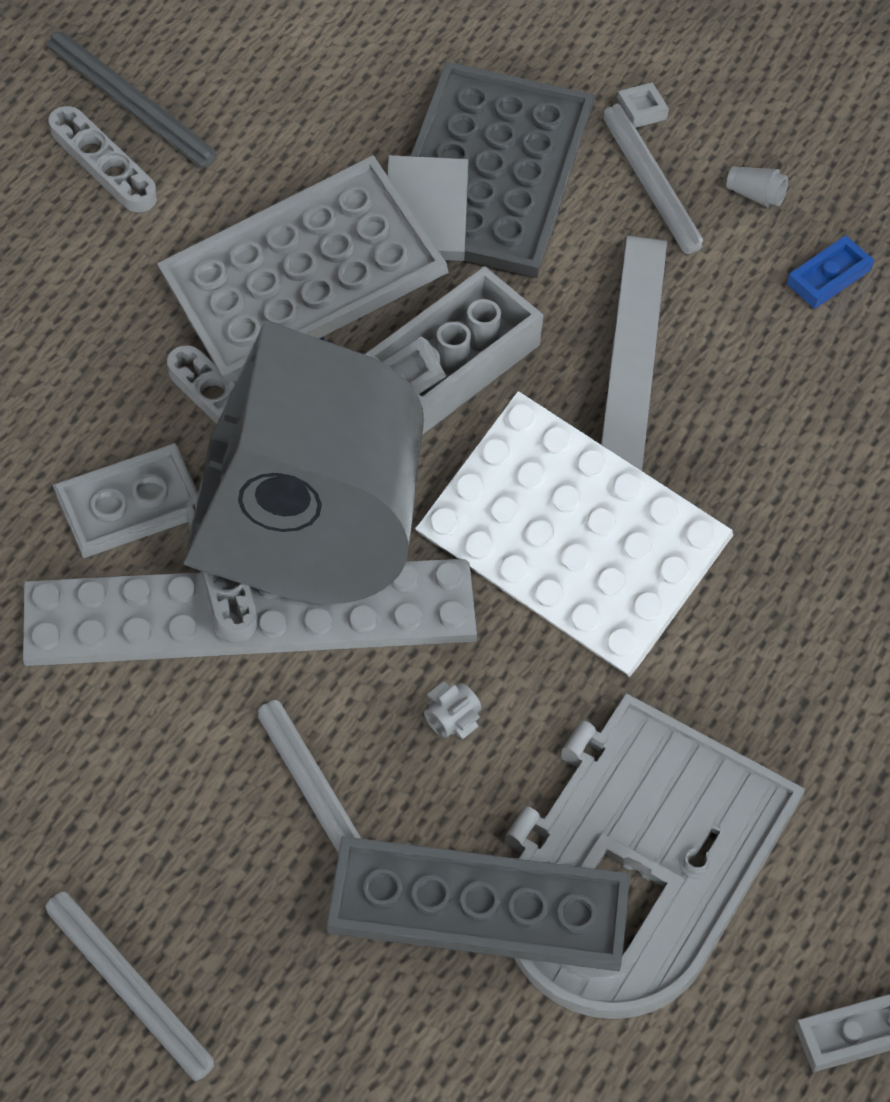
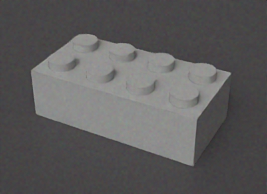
M484 266L364 355L383 362L420 337L428 340L446 377L418 394L424 414V434L540 346L543 314Z

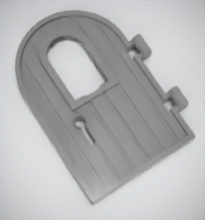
M626 693L601 733L597 732L591 723L584 720L580 721L562 748L561 753L562 760L577 767L576 772L545 819L541 818L539 813L533 808L524 806L505 835L504 842L505 845L522 854L519 859L593 869L597 868L606 854L624 864V868L630 871H639L642 878L648 881L652 880L664 887L630 946L622 955L620 972L514 958L525 977L533 986L555 1003L583 1015L607 1019L630 1018L651 1013L674 1001L689 988L706 964L801 802L805 788ZM586 745L602 753L597 762L594 761V757L583 752ZM531 830L547 839L541 849L538 848L537 844L526 839ZM712 832L718 835L709 852H706L703 866L693 867L690 865L689 862L695 861L709 834Z

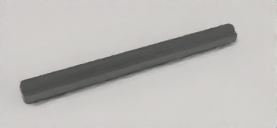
M65 32L52 33L51 40L48 42V48L198 167L205 168L214 163L213 160L217 156L214 148Z

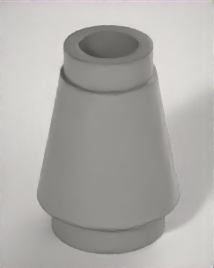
M733 166L729 171L726 187L769 208L770 204L775 206L782 204L788 187V176L780 174L779 169Z

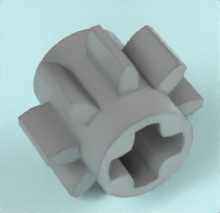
M443 681L427 694L430 701L426 703L429 708L424 711V716L430 727L442 738H447L450 734L454 735L456 733L463 740L479 727L476 720L480 718L477 713L481 710V704L475 693L465 684H452L449 687Z

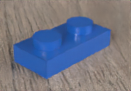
M845 235L788 275L786 284L811 307L816 309L871 271L874 259Z

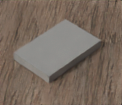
M389 155V179L444 260L464 261L468 159Z
M175 443L53 484L55 495L82 558L188 522L186 504L188 499L198 492Z

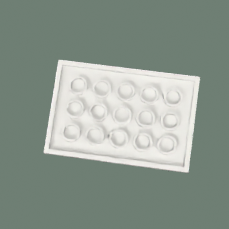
M519 391L416 527V531L454 558L466 559L470 562V569L628 677L638 668L733 536L732 529Z

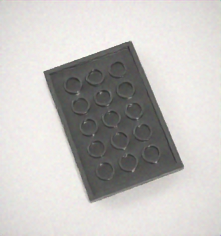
M446 61L411 156L468 159L464 261L538 278L593 108L594 94Z

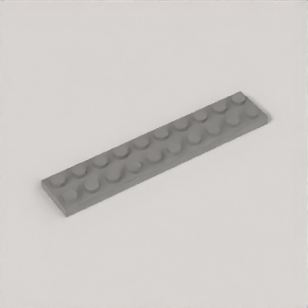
M466 559L406 562L399 576L382 591L361 600L340 604L306 603L250 586L256 607L257 629L249 639L242 642L225 640L218 633L201 572L25 581L23 661L25 666L476 642L477 630L470 562ZM219 577L214 582V585L222 590L232 589L238 584L236 581ZM237 603L229 605L230 618H232L234 624L242 623L243 620L240 619L237 611Z

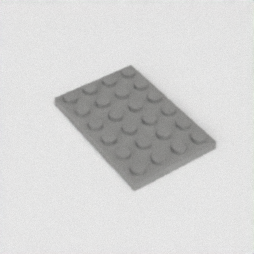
M374 155L157 263L162 276L212 362L217 367L226 386L229 385L228 382L237 381L264 320L316 338H321L449 273L446 261Z

